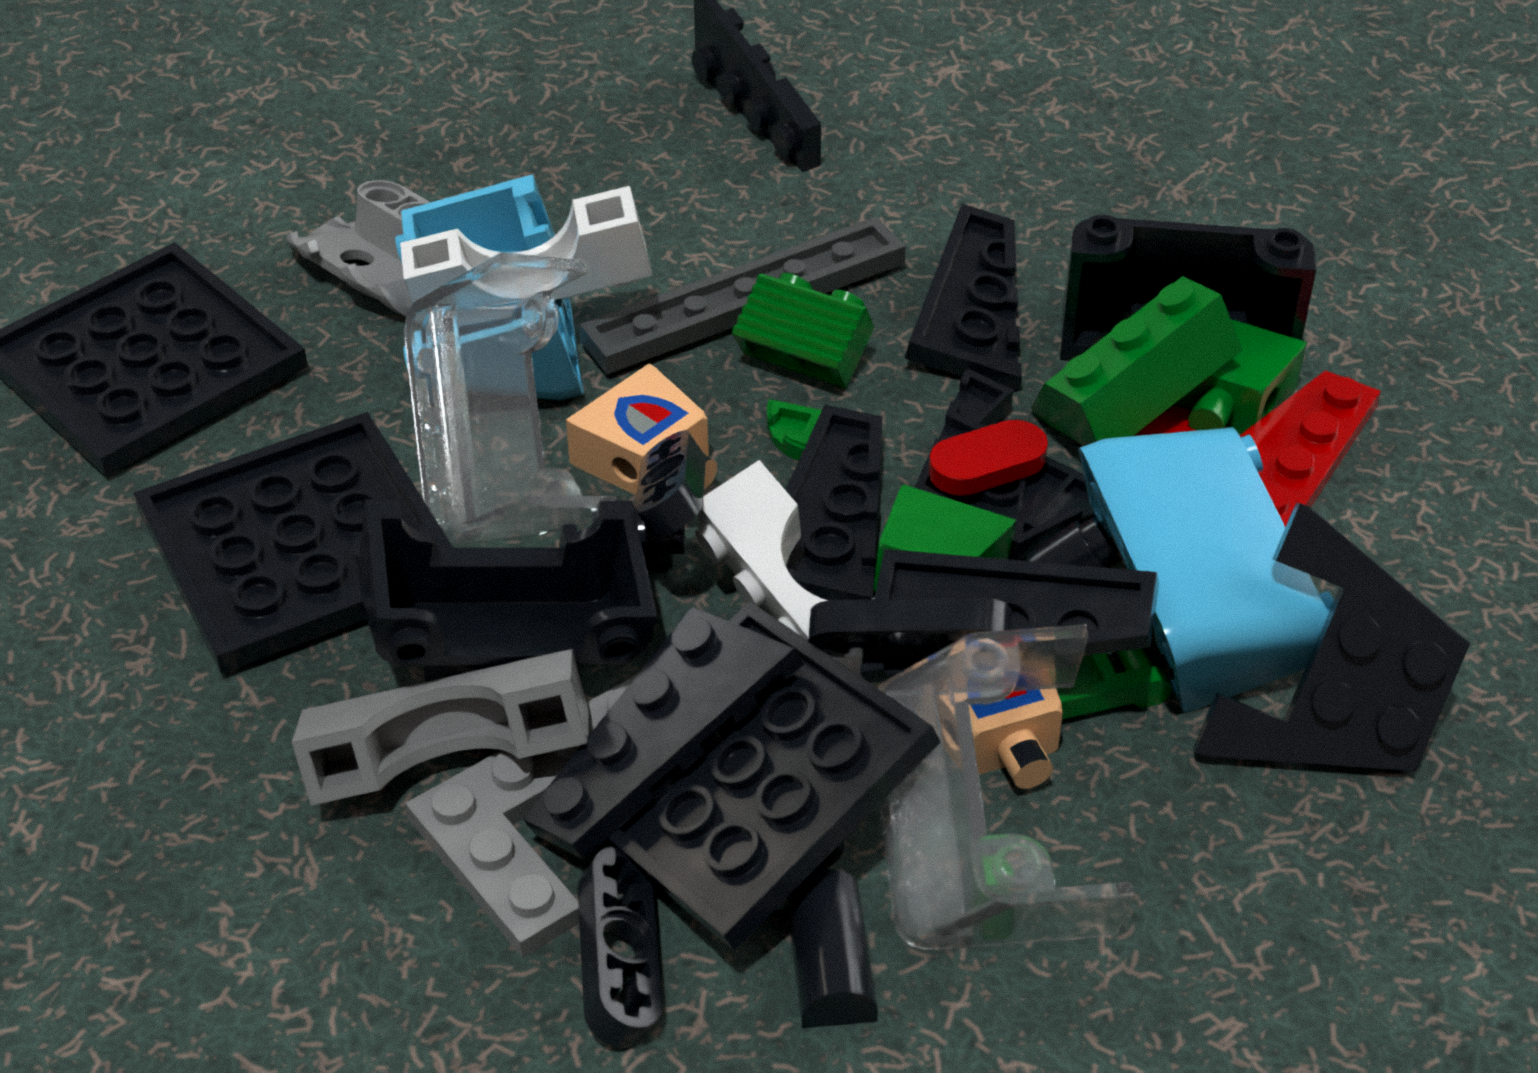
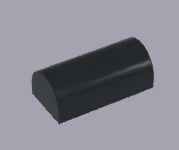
M835 869L815 870L786 898L802 1028L877 1022L878 1008L858 883L852 875L844 871Z

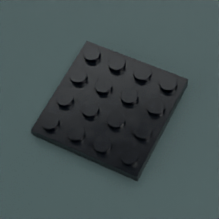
M176 242L0 329V378L105 476L308 366L303 346Z
M368 412L133 492L137 509L221 674L367 619L361 598L358 574L365 499L400 500L402 519L409 527L416 530L417 524H431L432 548H453Z
M751 601L746 603L729 621L795 648L804 665L786 681L777 676L754 696L759 703L755 709L738 724L731 718L725 721L700 744L705 751L703 755L686 770L683 771L681 768L665 774L651 787L654 798L605 840L611 847H618L653 883L733 951L941 743L931 724L817 646L808 642V640Z

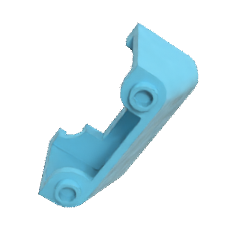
M532 174L401 210L403 234L395 236V243L402 263L401 242L453 229H458L470 241L480 247L496 252L508 253L521 252L538 247L553 238L555 234ZM570 298L543 302L519 309L513 313L485 317L465 322L452 328H441L429 332L425 328L416 330L411 333V344L403 347L404 358L410 377L413 381L422 379L428 390L556 401L584 394Z
M1232 427L1106 438L1079 448L1089 503L1096 519L1105 528L1108 537L1113 536L1127 570L1157 572L1159 588L1153 628L1160 653L1165 655L1169 667L1173 668L1175 679L1170 680L1171 686L1183 713L1212 704L1216 692L1231 697L1306 668L1334 599L1329 591L1319 594L1309 574L1272 560L1286 527L1258 473L1263 471V464L1258 448L1250 435L1240 438L1238 432Z

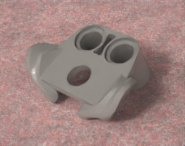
M385 180L368 181L359 185L357 189L355 222L346 223L337 216L315 229L307 237H298L297 231L286 236L285 242L293 251L299 252L302 257L311 260L339 277L354 289L378 299L393 312L403 317L412 319L418 317L404 282L403 268L397 252L395 236L403 234L401 210L430 203L428 200L394 182ZM358 259L370 264L357 266L355 263L349 265L344 261Z

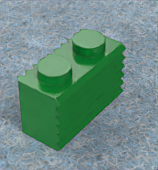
M760 273L757 275L756 284L752 286L751 294L747 297V303L743 305L742 314L738 316L737 324L733 326L732 335L742 353L747 356L764 360L770 364L774 363L779 367H785L788 370L847 388L875 327L867 308L864 307V302L852 293L836 289L833 290L830 296L812 290L809 282L791 273H781L779 279Z

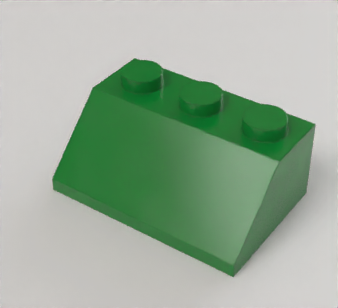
M1184 276L1175 283L1164 287L1153 300L1128 319L1119 322L1109 334L1083 354L1071 359L1065 368L1045 382L1031 406L1033 414L1041 421L1083 446L1106 438L1134 436L1242 351L1222 295Z

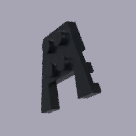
M967 369L960 380L958 395L955 401H951L946 413L945 425L939 439H935L932 448L944 439L996 424L1012 408L1013 389ZM929 453L915 485L917 489L1015 519L1016 525L1010 556L1014 560L1025 558V555L1077 520L1080 524H1083L1092 517L1096 518L1089 503L1084 474L1047 456L1044 467L1034 475L975 494L958 496L941 491L931 482L929 478Z
M1296 502L1272 560L1338 586V592L1284 718L1276 717L1216 692L1193 750L1198 754L1208 757L1416 771L1470 642L1316 511L1307 505Z

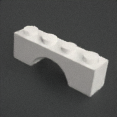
M630 186L572 200L568 219L562 229L546 243L526 251L508 253L488 250L470 241L458 229L400 243L404 282L420 325L427 332L441 328L456 327L465 322L498 314L513 313L519 309L547 301L569 299L578 294L614 285H626L634 280L652 276L645 239Z
M758 460L703 496V506L698 513L700 528L695 531V535L706 555L715 564L724 560L734 572L733 582L746 603L751 601L758 607L762 606L768 614L808 640L810 609L813 605L827 600L817 597L802 588L792 578L786 568L789 556L801 538L798 504L763 463ZM833 657L861 677L860 668L863 657ZM913 678L871 684L890 696L913 680Z

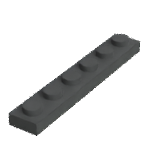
M873 217L580 323V341L604 372L610 374L733 328L737 324L738 316L742 314L743 305L747 303V297L751 294L752 286L756 284L757 275L760 273L779 279L781 273H791L809 282L812 290L825 294L905 264L906 246L877 217Z

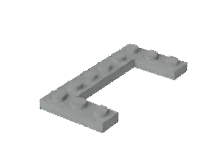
M637 675L586 702L589 711L588 736ZM581 745L521 759L507 751L500 750L405 803L408 820L522 958L579 925L578 900L517 831L513 824L523 819Z

